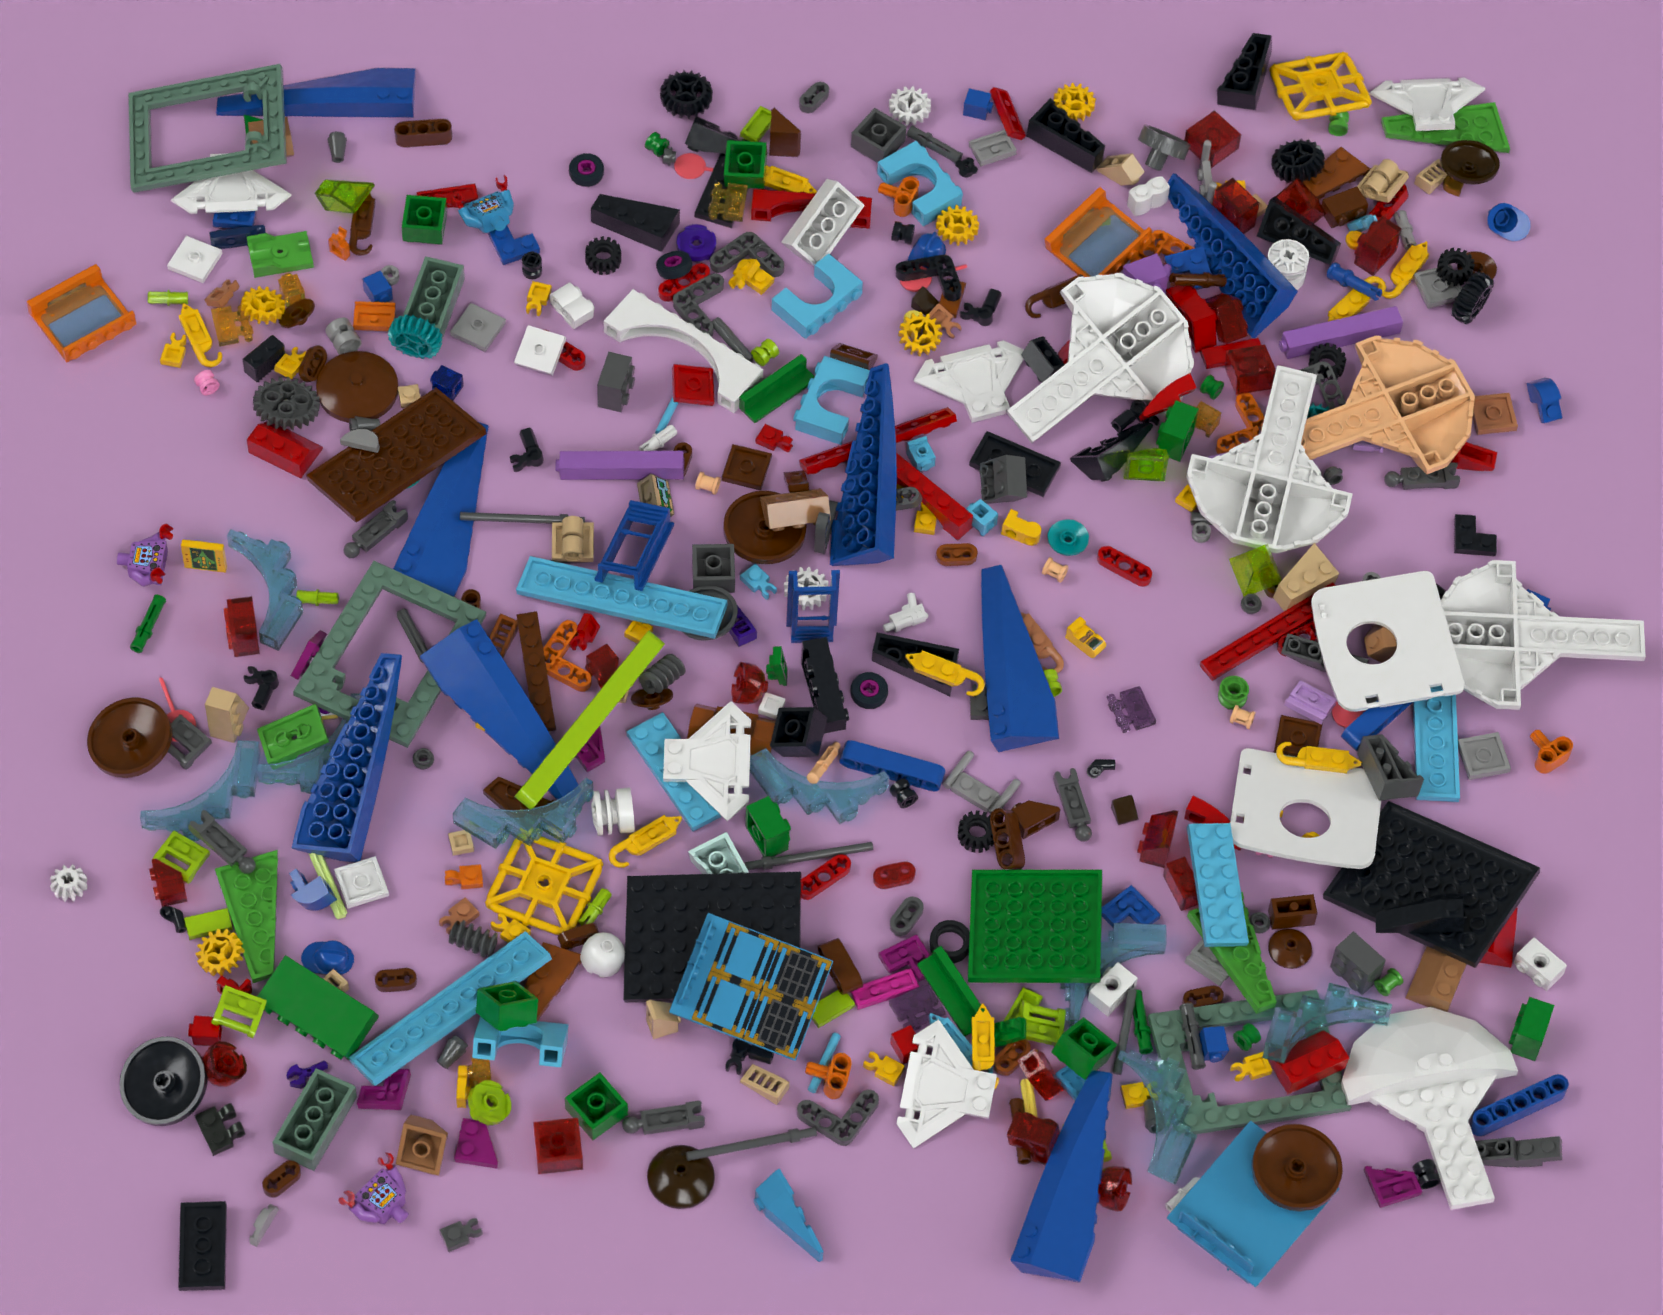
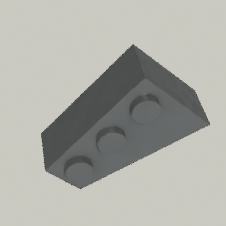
M1383 734L1363 736L1357 752L1378 800L1417 797L1424 778L1421 775L1417 776L1411 769L1412 765L1408 761L1404 762L1398 756V750Z

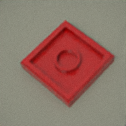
M673 364V402L713 406L715 402L713 368Z

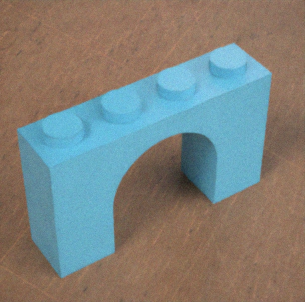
M917 141L878 161L877 174L889 185H893L903 178L912 175L926 177L934 184L935 187L932 191L912 202V215L923 227L936 220L937 216L941 215L942 210L947 212L949 206L955 209L956 205L958 207L962 205L963 192L961 188L951 181L948 173L943 172L938 162L928 155L926 148Z
M829 253L814 265V277L829 288L833 294L828 301L822 304H808L800 300L787 288L772 298L771 311L805 339L817 333L823 324L829 323L838 312L844 311L849 303L859 299L862 295L863 281Z
M824 356L822 362H818L816 365L815 377L809 381L808 393L802 396L800 410L797 409L794 414L795 430L841 445L848 431L849 418L825 410L817 400L822 394L832 390H840L863 397L870 370Z
M480 1016L474 1035L472 1058L495 1060L497 1051L501 1046L522 1043L534 1046L540 1050L539 1065L561 1067L567 1047L569 1024L537 1021V1023L528 1024L526 1027H513L506 1031H499Z

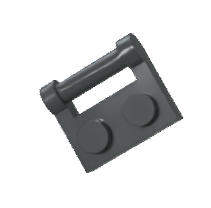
M180 714L171 723L172 737L185 747L189 753L185 756L172 744L168 753L177 759L180 765L187 770L212 744V741Z

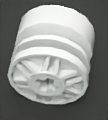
M1285 239L1275 242L1269 248L1267 259L1297 290L1300 289L1305 281L1310 258L1308 250L1304 245L1295 240Z
M630 787L616 789L615 799H610L608 790H604V800H600L599 790L593 791L591 803L592 819L598 836L603 835V826L607 825L608 835H612L613 825L615 824L618 825L620 834L635 832Z

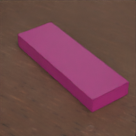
M909 968L864 983L862 988L854 990L850 994L857 1010L917 991L919 990V985L912 969Z

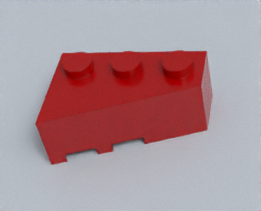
M1174 286L1166 289V296L1188 321L1189 338L1193 341L1194 352L1197 353L1201 349L1216 346L1215 321H1217V315L1213 309L1209 308L1205 299H1202L1198 295L1197 290L1191 286Z

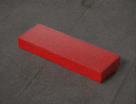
M993 87L989 92L1008 137L1018 140L1024 139L1026 134L1008 91Z
M475 183L417 192V196L446 198L447 208L453 207L451 205L452 196L455 200L459 201L457 198L458 193L464 196L463 205L479 199Z
M1259 338L1201 349L1200 352L1206 369L1264 358V351Z

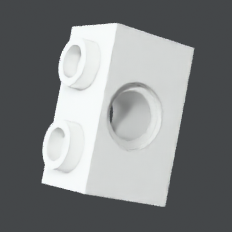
M1536 938L1531 939L1517 953L1514 964L1520 972L1526 973L1538 987H1542L1546 991L1564 975L1567 967L1561 959ZM1535 964H1540V965H1542L1543 967H1542V968L1537 967Z
M1118 962L1113 967L1109 966L1104 971L1101 983H1092L1088 989V1001L1107 1017L1126 999L1128 989H1135L1138 978ZM1107 986H1113L1115 990H1109Z

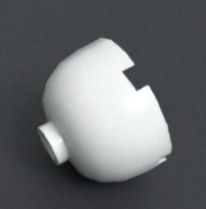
M606 932L595 933L583 945L580 958L582 965L589 973H595L602 978L610 977L616 974L624 963L625 949L623 943L615 935Z

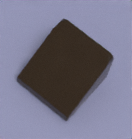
M922 286L912 298L911 308L922 312L926 316L939 301Z
M1132 795L1112 800L1111 809L1118 825L1138 820Z

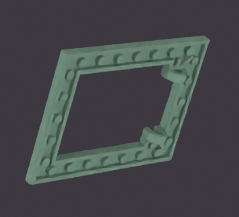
M281 64L129 93L130 185L132 192L135 193L287 164L283 68ZM243 92V98L246 102L251 101V95L256 94L259 100L263 99L264 135L262 136L257 131L248 132L245 137L244 151L152 168L151 109ZM252 140H257L258 143L253 144Z
M373 561L321 645L320 650L294 689L293 695L311 704H316L318 707L349 721L350 713L353 707L357 706L359 700L340 692L346 675L334 668L382 589L455 622L449 635L476 619L481 625L486 617V611ZM428 670L409 702L396 697L389 740L406 748L409 747L441 693V689Z
M1317 989L1275 995L1277 1001L1275 1007L1256 1014L1247 1000L1193 1007L1196 1021L1199 1022L1200 1026L1198 1031L1206 1027H1227L1300 1016L1306 1038L1323 1030L1330 1034ZM1181 1010L1148 1015V1022L1180 1137L1245 1127L1250 1121L1256 1125L1347 1112L1352 1108L1351 1105H1347L1346 1096L1341 1087L1343 1078L1341 1071L1319 1080L1322 1091L1219 1107L1217 1106L1214 1093H1208L1207 1098L1202 1101L1200 1095H1193L1182 1052L1189 1051L1187 1041L1185 1042V1031L1182 1030L1181 1026L1183 1024Z

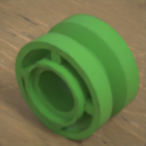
M1239 676L1224 678L1220 683L1218 700L1221 705L1231 710L1234 709L1235 705H1238L1239 708L1243 707L1247 702L1249 694L1248 683Z

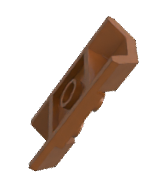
M696 704L689 723L687 739L724 707L717 706V708ZM743 712L751 719V728H744V734L751 735L750 755L770 759L772 750L770 743L776 721L761 718L757 714ZM731 729L730 734H736V729Z

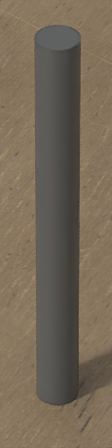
M1128 989L1113 1074L1121 1075L1137 994L1135 989Z

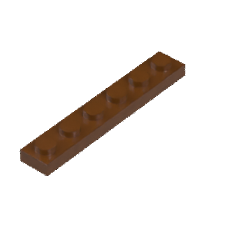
M534 611L516 614L530 702L547 730L555 731V718L538 613Z

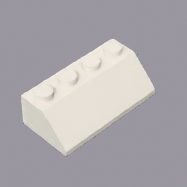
M826 179L781 243L796 256L814 266L828 253L832 252L865 205L838 181Z

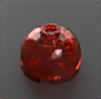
M739 662L733 676L737 677L736 684H732L731 688L732 701L742 705L756 703L763 693L767 692L768 681L765 680L763 671L757 665Z
M218 1041L210 1046L202 1057L208 1081L218 1087H229L235 1084L247 1072L245 1057L242 1054L239 1056L235 1051L236 1047L225 1041Z
M1109 1166L1102 1170L1101 1184L1098 1187V1193L1100 1194L1099 1204L1102 1207L1117 1212L1125 1208L1131 1193L1127 1192L1128 1184L1132 1185V1173L1129 1168Z

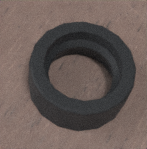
M945 920L933 928L930 934V950L933 953L936 948L940 947L938 945V937L946 932L958 934L963 939L962 948L957 951L945 950L953 964L968 956L970 932L961 922Z

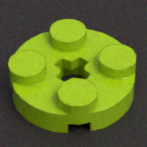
M484 1080L471 1088L468 1095L471 1118L479 1120L486 1125H497L510 1114L512 1106L508 1093H504L501 1089L503 1087L499 1083ZM489 1099L490 1103H493V1106L490 1107L487 1104L486 1100Z

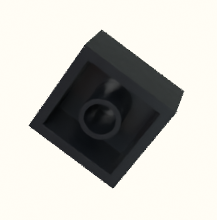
M815 707L779 708L770 747L782 757H818L827 717Z

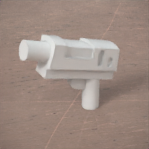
M915 593L907 594L908 604L902 607V611L889 615L890 623L883 625L885 633L892 630L896 633L903 628L926 622L928 614L925 612L922 604L917 605Z

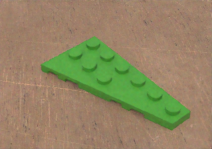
M1495 102L1462 107L1453 114L1455 120V129L1416 131L1413 117L1409 114L1382 117L1381 120L1386 138L1449 145L1460 140H1473L1489 146L1495 152L1509 153L1510 151Z
M278 850L252 857L256 868L250 874L242 873L237 862L232 867L225 865L215 868L236 935L243 943L242 948L245 950L243 956L252 983L269 979L274 972Z
M1241 892L1249 941L1248 945L1209 948L1253 1010L1258 1014L1274 1008L1277 1001L1271 982L1268 980L1265 972L1266 966L1262 962L1261 950L1254 927L1250 924L1249 911L1245 907L1244 895ZM1199 908L1189 911L1187 917L1203 938Z

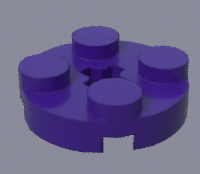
M689 225L677 236V250L688 253L692 261L710 260L716 250V236L713 231L711 233L704 225ZM695 240L701 243L700 245H693Z

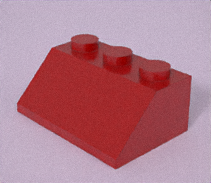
M267 422L258 424L247 438L248 452L300 479L323 450V446L288 429L283 430L282 426L275 429V424L268 426Z
M1517 908L1479 963L1512 967Z
M1325 1030L1266 1056L1287 1094L1345 1069L1349 1060V1056L1340 1041Z

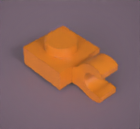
M339 226L337 235L333 233L328 239L329 251L346 261L350 256L349 244L345 240L347 230Z
M481 864L459 866V872L446 870L445 885L461 884V889L483 888Z

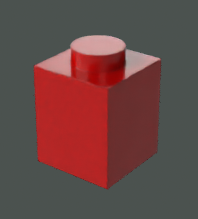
M194 1015L193 1023L189 1024L188 1036L192 1037L193 1045L220 1047L223 1025L218 1024L216 1026L211 1024L213 1017Z
M911 1025L891 1033L890 1044L902 1064L909 1062L910 1052H918L919 1045L912 1043L916 1033Z

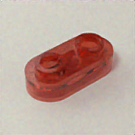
M906 861L880 866L873 873V883L880 889L910 884L915 879V867ZM906 869L908 872L903 873L901 870ZM886 874L887 877H881L880 875Z

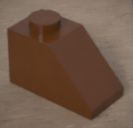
M1030 800L1018 803L1011 809L1017 814L1022 839L1059 820L1060 816L1059 807Z

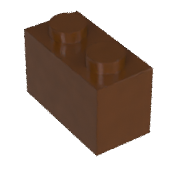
M1356 186L1323 199L1320 212L1330 227L1334 228L1343 226L1347 222L1366 215L1369 203Z
M1314 894L1272 898L1268 908L1272 930L1315 925L1318 912Z

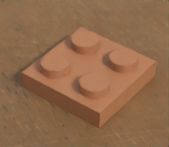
M1509 393L1475 396L1473 421L1477 435L1517 431L1518 424Z

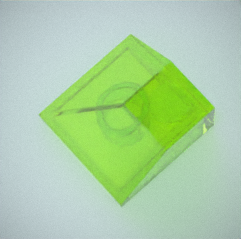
M324 180L314 194L325 211L354 214L375 184L352 180Z
M1152 448L1128 453L1124 479L1165 481L1169 460L1167 450Z
M1268 544L1229 558L1243 597L1247 594H1254L1275 586L1282 581Z

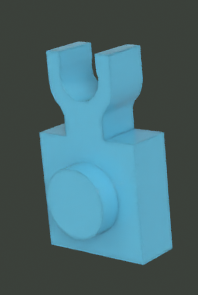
M1364 215L1348 223L1347 226L1350 231L1358 230L1362 232L1367 230L1371 224L1377 223L1378 220L1376 215Z
M756 563L740 575V580L755 593L759 589L766 600L769 599L767 590H771L774 594L777 592V588L773 584L768 583L770 577Z

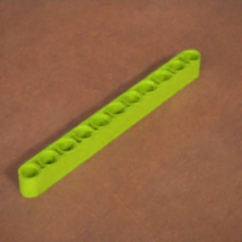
M650 630L643 636L514 796L530 810L536 806L665 645L662 640Z

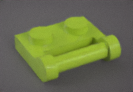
M173 831L154 855L152 863L166 868L180 876L182 881L189 884L210 856V851L180 833ZM169 854L190 867L185 870L166 859L165 856Z
M225 985L211 1024L216 1026L220 1024L245 1033L247 1037L254 1038L267 1000ZM223 1010L251 1019V1025L249 1026L222 1016Z
M1022 1000L1020 1004V1017L1026 1018V1040L1055 1046L1060 1036L1064 1033L1065 1009L1057 1008L1055 1010L1033 1005L1029 1001ZM1033 1013L1041 1016L1055 1018V1021L1029 1016V1014Z

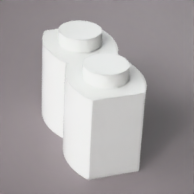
M1163 176L1150 179L1146 184L1133 187L1129 191L1127 207L1134 216H1140L1147 213L1151 208L1164 205L1168 201L1169 184Z
M570 282L550 294L551 305L573 329L594 317L593 303L589 299L586 300L582 296L579 287L574 286Z

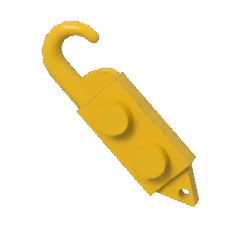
M766 165L765 186L778 191L817 193L807 178Z
M1427 241L1416 246L1411 245L1392 270L1390 278L1397 286L1391 292L1385 291L1382 294L1383 297L1396 298L1409 285L1414 273H1417L1429 258Z
M1370 276L1364 280L1370 284H1380L1382 294L1385 292L1386 284L1380 277ZM1352 289L1328 312V322L1357 315L1369 304L1371 298Z
M183 303L181 315H178L179 321L198 361L205 367L217 366L222 361V353L218 352V357L214 361L206 359L204 353L211 349L212 339L198 309L194 310Z
M923 650L921 653L906 654L905 656L913 666L914 672L952 687L961 685L966 678L977 682L978 688L975 691L966 692L969 696H977L984 690L985 683L982 676L961 667L959 664Z
M1291 742L1281 743L1276 750L1277 758L1283 764L1304 767V769L1347 774L1348 770L1361 766L1362 763L1346 750L1307 746L1300 749L1297 758L1285 756L1282 752L1284 747L1291 746Z
M663 815L632 833L627 839L610 849L608 854L609 861L618 868L628 866L629 862L620 863L616 860L618 853L626 849L632 855H643L675 836L676 830L682 821V816L666 817Z
M982 1003L975 1017L971 1018L972 1068L977 1071L990 1069L995 1062L994 1017H991L987 1008ZM996 1077V1083H995V1088H994V1089H996V1087H997L998 1084H999V1078H998V1077Z

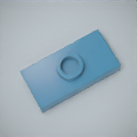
M1068 1066L1055 1073V1078L1076 1100L1086 1080L1078 1076Z

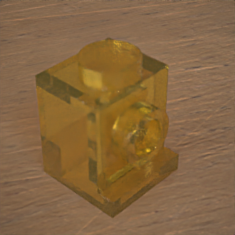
M286 273L282 275L281 279H278L279 290L283 300H285L286 307L298 300L305 299L304 288L297 274Z
M1200 401L1196 407L1199 408L1195 428L1205 431V436L1209 438L1220 424L1222 413Z
M471 1057L472 1065L467 1066L469 1086L473 1088L484 1080H491L490 1060Z

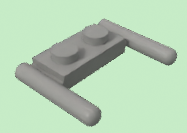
M1205 140L1197 178L1202 184L1199 186V194L1213 205L1217 184L1212 181L1209 161L1212 143L1210 140Z
M967 751L943 782V786L951 789L953 793L986 813L989 812L991 815L994 809L1005 806L1020 786V781L1014 779L1000 796L998 792L963 772L974 757L973 752Z

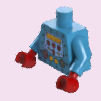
M505 175L504 183H499L496 177V187L502 192H494L463 205L464 196L461 193L457 194L459 201L455 200L453 196L451 197V205L459 209L458 213L468 227L477 228L484 233H488L495 229L502 231L510 223L509 216L512 215L514 202L510 190H507L508 180Z

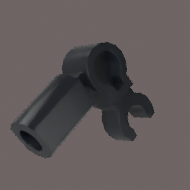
M992 288L989 289L981 308H974L972 304L964 303V310L968 312L961 311L960 318L964 320L973 319L982 326H989L993 322V313L1002 296L1001 292Z
M1135 400L1132 402L1130 410L1127 409L1111 422V425L1119 433L1133 423L1135 419L1143 423L1153 422L1156 426L1160 420L1154 415L1140 421L1139 416L1145 409L1146 404L1141 400Z
M530 427L520 431V437L526 452L521 456L515 454L509 457L511 463L519 462L517 465H513L514 472L521 471L525 466L538 467L544 461L533 429Z
M248 666V672L253 675H244V681L247 684L258 683L259 685L252 700V706L256 709L265 710L273 690L279 685L277 674L273 670L258 671L257 668Z
M735 1039L730 1054L732 1058L726 1062L725 1068L728 1072L732 1065H736L738 1067L737 1075H740L742 1072L741 1062L745 1060L746 1056L771 1065L774 1053Z

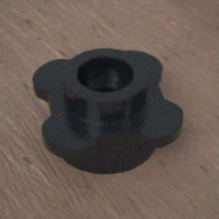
M969 157L963 161L958 160L955 164L959 168L958 172L962 177L968 178L978 172L973 158Z

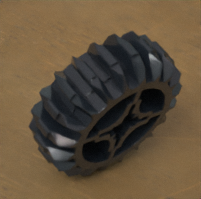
M685 70L682 73L676 71L675 76L669 74L668 79H664L663 85L660 88V99L663 107H666L667 112L672 111L673 116L679 114L680 118L687 116L689 119L691 115L696 117L698 113L703 114L705 109L708 110L712 102L713 90L710 81H707L706 76L701 77L699 72L694 74L692 70L690 73H686Z
M1301 138L1299 141L1293 140L1290 143L1286 141V145H1280L1279 149H1276L1272 155L1271 165L1276 177H1279L1280 181L1285 180L1286 183L1293 182L1295 185L1297 182L1303 183L1305 180L1310 181L1311 178H1317V174L1322 173V168H1324L1325 157L1321 147L1316 142H1310L1309 139L1303 141Z
M1479 271L1474 273L1466 281L1455 299L1451 312L1452 316L1461 323L1468 324L1472 322L1481 309H1483L1485 303H1487L1486 301L1494 287V280L1485 273Z

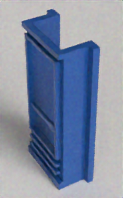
M630 500L629 506L601 563L598 564L595 581L603 583L608 571L633 575L635 590L643 591L674 527V523L670 522V508ZM633 521L655 526L651 535L629 531ZM628 534L649 538L636 567L613 562Z
M831 570V583L829 587H798L797 571H789L786 627H791V643H802V641L827 637L828 642H833L834 626H837L840 570ZM799 595H830L828 616L798 617ZM798 620H828V626H797Z

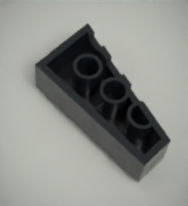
M1252 33L1242 49L1240 57L1235 60L1230 73H1227L1223 84L1217 89L1218 105L1256 110L1272 53L1271 35Z
M1051 98L1029 120L1026 137L1090 173L1103 160L1105 145L1089 131H1084L1080 127L1081 124L1079 122L1071 120L1064 109L1056 107L1055 102Z
M599 194L591 207V222L662 252L680 224V209Z
M1275 196L1269 200L1256 236L1272 243L1285 239L1298 241L1308 250L1309 257L1329 265L1335 262L1341 242Z
M876 633L872 651L873 662L950 697L952 686L914 672L913 666L905 656L906 654L921 653L923 650L957 664L959 649Z
M827 637L802 641L801 665L813 707L827 717L824 734L845 730L846 721H849V714L847 708L843 707V692L839 690V679L834 669Z

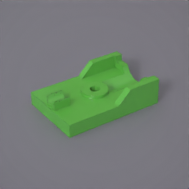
M307 231L273 236L267 233L246 236L254 278L314 268Z
M316 704L257 729L267 762L273 771L293 763L299 755L330 742Z

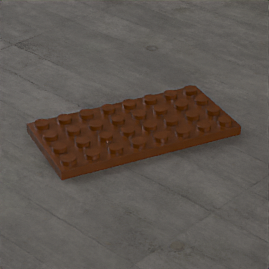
M434 388L372 430L378 438L380 446L378 453L347 447L311 471L306 477L315 488L357 523L486 435V429L438 388Z

